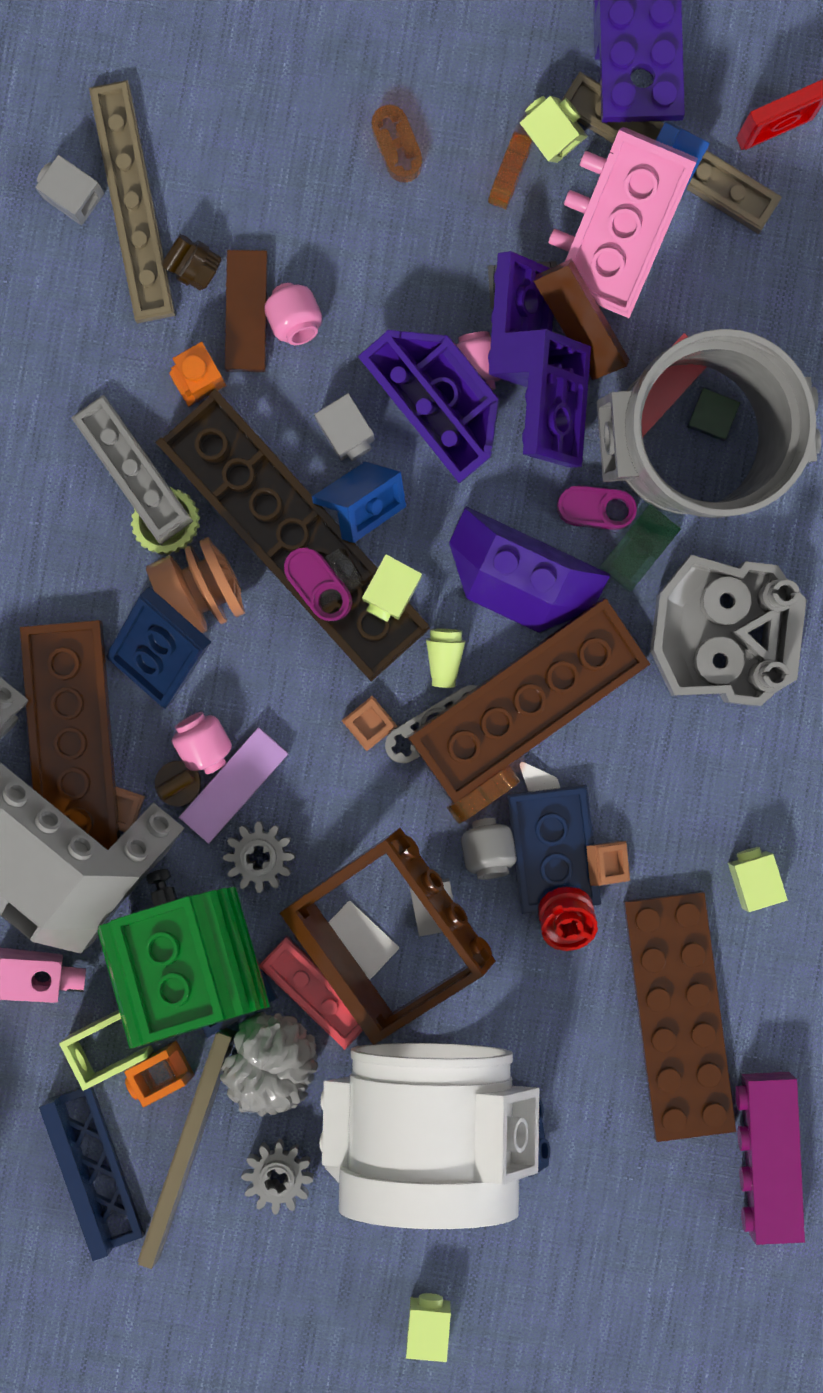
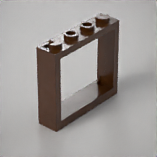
M401 828L395 830L304 893L279 913L373 1045L484 976L496 962L488 943L482 937H478L468 923L464 909L459 904L453 902L444 889L441 877L437 872L428 867L419 854L416 842L411 837L405 835ZM384 854L389 856L466 964V966L394 1012L388 1007L314 903Z

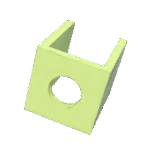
M119 1010L68 1035L59 1043L83 1091L147 1059L154 1051L152 1046L149 1045L94 1073L79 1040L120 1020Z

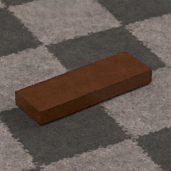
M227 250L226 372H266L267 317L265 315V303L267 301L268 253L265 250Z
M572 259L537 274L534 283L566 337L591 346L589 368L591 379L595 380L627 367L630 360Z

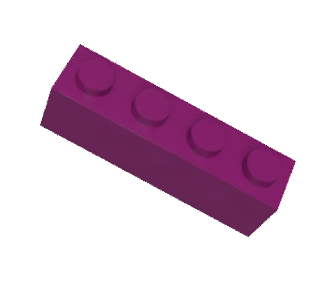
M790 1072L741 1074L742 1086H736V1104L738 1110H743L744 1126H738L737 1131L740 1151H745L746 1166H741L739 1169L740 1186L742 1191H747L748 1207H742L741 1209L744 1232H749L756 1245L805 1243L797 1079Z

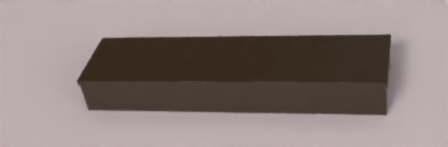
M214 389L203 403L164 438L160 437L155 443L372 682L430 629L429 624L409 602L399 620L390 616L388 622L366 611L369 603L363 601L362 597L378 568L355 543L341 538L340 526L322 506L313 504L312 495L224 397ZM298 548H309L317 551L348 588L352 596V606L344 618L337 621L320 619L292 586L284 572L285 560L292 551ZM334 589L325 591L320 598L322 609L330 614L339 611L343 603L341 594Z

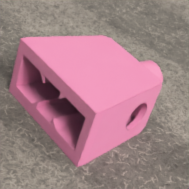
M0 948V1000L56 1003L58 1002L59 990L84 992L86 968L62 966L63 955ZM43 971L47 972L51 978L46 982H40L35 979L34 974Z

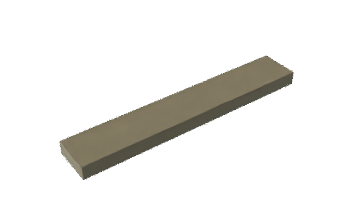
M582 72L578 73L561 100L563 101L567 98L577 109L581 116L577 122L611 143H614L617 133L622 127L656 140L664 125L661 121L602 123L600 83ZM707 150L687 187L688 191L757 234L761 232L782 198Z
M126 80L91 87L89 91L135 321L138 324L176 316L167 270L161 264L164 260V253L130 84Z
M224 1028L218 1031L214 1037L138 1258V1265L152 1269L161 1257L221 1082L220 1075L223 1074L222 1064L225 1058L230 1056L237 1031Z

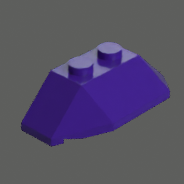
M387 330L358 356L458 483L465 480L492 457L500 399L450 336Z
M467 506L449 541L466 599L538 633L574 619L595 604L610 577L609 573Z

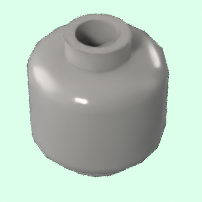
M484 818L472 822L473 828L466 831L461 837L466 869L470 873L477 874V878L480 880L495 879L508 875V868H511L517 861L511 829L506 825L496 824L495 818Z

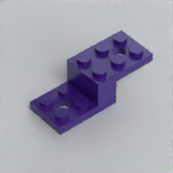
M593 0L595 60H600L601 122L683 121L685 104L682 0ZM639 69L646 70L651 74L653 83L646 88L637 87L631 80V74Z
M512 251L500 252L497 256V269L494 274L495 295L494 309L491 314L492 335L491 348L488 354L489 375L527 387L525 392V428L522 433L523 455L565 467H582L591 346L552 332L553 313L534 283L537 274L550 268Z

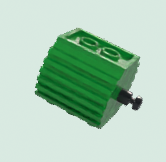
M168 869L155 870L146 876L147 883L155 884L157 888L156 891L151 893L154 907L111 920L109 923L98 926L99 939L130 1049L270 1007L236 887L212 890L177 899L175 888L166 886L165 881L171 878L170 871Z

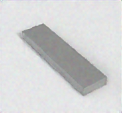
M104 395L71 417L160 545L193 522Z

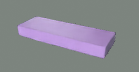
M258 727L179 818L210 844L289 753Z

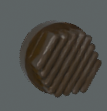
M180 234L161 264L166 270L177 274L176 280L186 286L190 284L201 291L207 288L216 274L221 257L209 250V246L197 240L194 243L188 237Z
M172 761L165 764L158 771L155 778L157 795L163 802L171 806H184L192 802L201 789L199 772L189 770L183 761Z

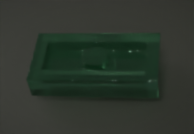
M650 504L599 568L609 573L612 579L631 592L681 528Z

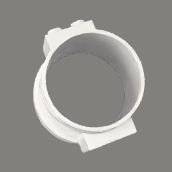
M385 1043L351 1048V1059H353L352 1073L349 1077L324 1081V1090L321 1094L323 1131L319 1144L322 1151V1165L340 1167L339 1213L359 1222L414 1229L478 1228L499 1225L516 1219L519 1215V1179L538 1173L539 1088L512 1086L510 1063L513 1062V1052L488 1046L447 1043Z

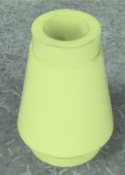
M430 629V638L426 639L432 686L456 687V679L466 643L465 640H462L461 630Z

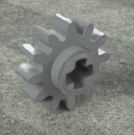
M257 821L254 827L255 832L253 833L245 825L239 827L240 834L243 837L242 840L234 837L228 838L227 842L231 847L235 848V852L227 853L223 856V859L228 862L234 861L235 867L227 875L233 877L240 873L243 876L240 882L241 889H244L250 884V881L255 882L257 893H261L265 886L264 881H269L270 885L276 889L280 886L279 879L276 876L278 873L283 876L291 875L292 872L289 867L284 865V861L293 860L296 854L284 851L283 847L290 843L291 837H284L279 840L276 837L279 831L277 824L269 832H264L263 822ZM257 846L264 847L263 853L269 852L270 859L266 860L262 867H257L256 860L251 861L249 854L257 850Z
M280 1138L276 1143L275 1150H270L269 1146L262 1142L259 1148L261 1157H258L256 1154H249L246 1161L254 1169H246L241 1175L243 1180L253 1182L247 1187L245 1196L259 1195L257 1209L263 1208L266 1202L272 1203L274 1215L278 1214L281 1203H286L287 1208L294 1211L296 1207L295 1196L307 1199L309 1195L308 1189L302 1184H310L314 1179L313 1173L303 1171L310 1164V1157L305 1156L298 1159L296 1156L299 1145L296 1143L289 1151L283 1149L284 1142ZM275 1169L278 1174L286 1173L283 1183H280L278 1179L271 1181L272 1170Z

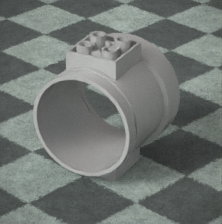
M717 329L694 334L657 356L629 386L627 391L611 392L597 400L603 482L626 481L629 487L647 503L661 510L676 514L723 518L761 509L786 493L802 474L807 463L817 461V454L821 451V434L819 429L816 428V411L818 409L817 389L812 387L811 377H804L800 368L786 352L763 337L733 329ZM688 364L702 365L724 374L741 388L755 412L758 425V448L752 468L735 491L716 503L695 500L673 489L655 471L645 451L642 438V414L645 401L655 381L669 367Z

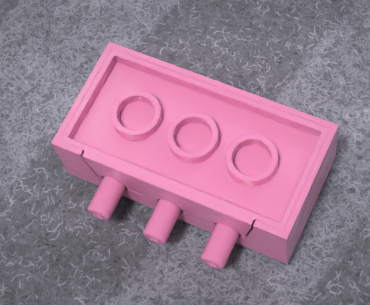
M625 127L619 129L607 159L589 151L584 152L580 166L599 174V180L591 198L569 190L566 196L565 206L584 213L576 236L574 237L558 229H553L548 243L569 252L565 261L572 259L599 306L630 318L698 158Z

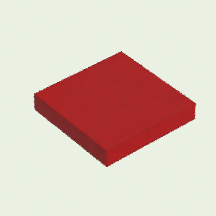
M823 79L751 111L736 137L741 150L750 149L812 121L823 105Z

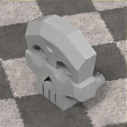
M690 555L656 597L650 652L671 696L719 694L724 703L762 706L777 691L797 680L807 599L800 593L798 585L786 578L778 565L745 561L736 568L694 555ZM722 594H729L732 597L733 604L730 608L721 606L720 597ZM764 624L762 643L760 645L748 632ZM717 653L724 655L726 659L725 666L720 669L716 668L713 664V657Z

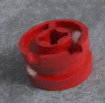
M561 887L548 892L541 899L538 906V917L541 924L542 937L549 946L557 950L571 951L588 945L594 939L598 931L597 919L594 913L593 902L586 892L579 888Z

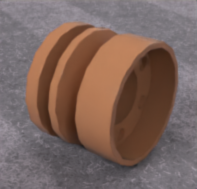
M209 537L199 541L205 559L201 561L191 546L185 548L188 567L181 569L171 555L146 566V571L154 591L202 634L207 632V624L203 613L209 610L220 624L227 622L222 604L226 602L235 617L246 613L242 604L241 587L225 555L215 547Z

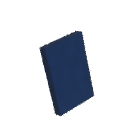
M148 587L140 594L106 657L161 707L166 709L184 686L211 644V641L152 588Z
M587 785L507 794L510 826L517 856L515 867L521 913L538 912L541 899L548 892L561 887L579 888L589 895L593 905H601L599 886H590L586 846L594 845Z

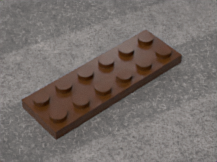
M602 598L407 737L451 801L455 804L645 669L650 663L608 600Z
M100 620L20 627L25 698L28 699L26 712L33 790L105 849L109 850L120 838L103 623Z
M697 891L623 901L654 1138L656 1142L736 1132L705 892Z

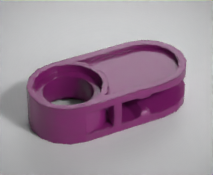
M572 486L561 494L557 503V513L566 524L580 527L620 530L627 527L634 520L637 512L636 502L633 497L627 492L614 489ZM619 499L626 503L628 514L624 520L613 521L607 516L606 505L609 501Z
M298 548L292 551L287 556L284 564L285 575L292 586L320 619L337 621L344 618L352 606V596L348 588L317 551L309 548ZM329 589L337 590L343 600L339 611L333 614L325 612L320 605L321 595Z

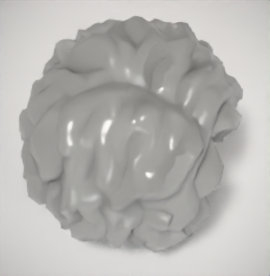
M260 1012L240 1023V1031L236 1033L234 1038L238 1054L225 1058L221 1067L223 1074L220 1075V1080L228 1087L227 1096L239 1104V1111L241 1113L257 1112L261 1117L267 1113L276 1115L291 1108H296L307 1097L308 1085L314 1080V1073L318 1068V1063L316 1062L318 1055L316 1054L315 1037L311 1034H306L307 1030L301 1025L302 1023H297V1018L282 1016L280 1013H275L272 1016L267 1015L265 1012Z

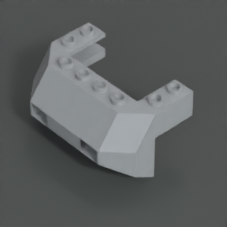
M1 677L0 739L15 726L19 719L15 714L28 702L27 698ZM0 762V915L32 942L81 954L98 938V926L110 921L125 898L167 854L184 830V827L153 802L111 848L107 850Z

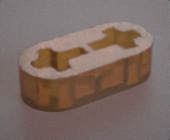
M390 104L381 106L372 117L373 136L391 177L399 182H410L416 179L421 172V151L403 110ZM389 117L392 122L399 121L396 124L397 139L392 140L387 129L380 130L383 127L384 118ZM402 147L407 159L414 158L411 161L410 170L405 171L402 165L395 167V164L398 163L396 149Z
M516 131L513 133L488 198L489 204L507 210L533 143L529 136Z
M508 765L455 804L451 802L446 808L455 821L460 824L508 792L520 782V779L511 766Z

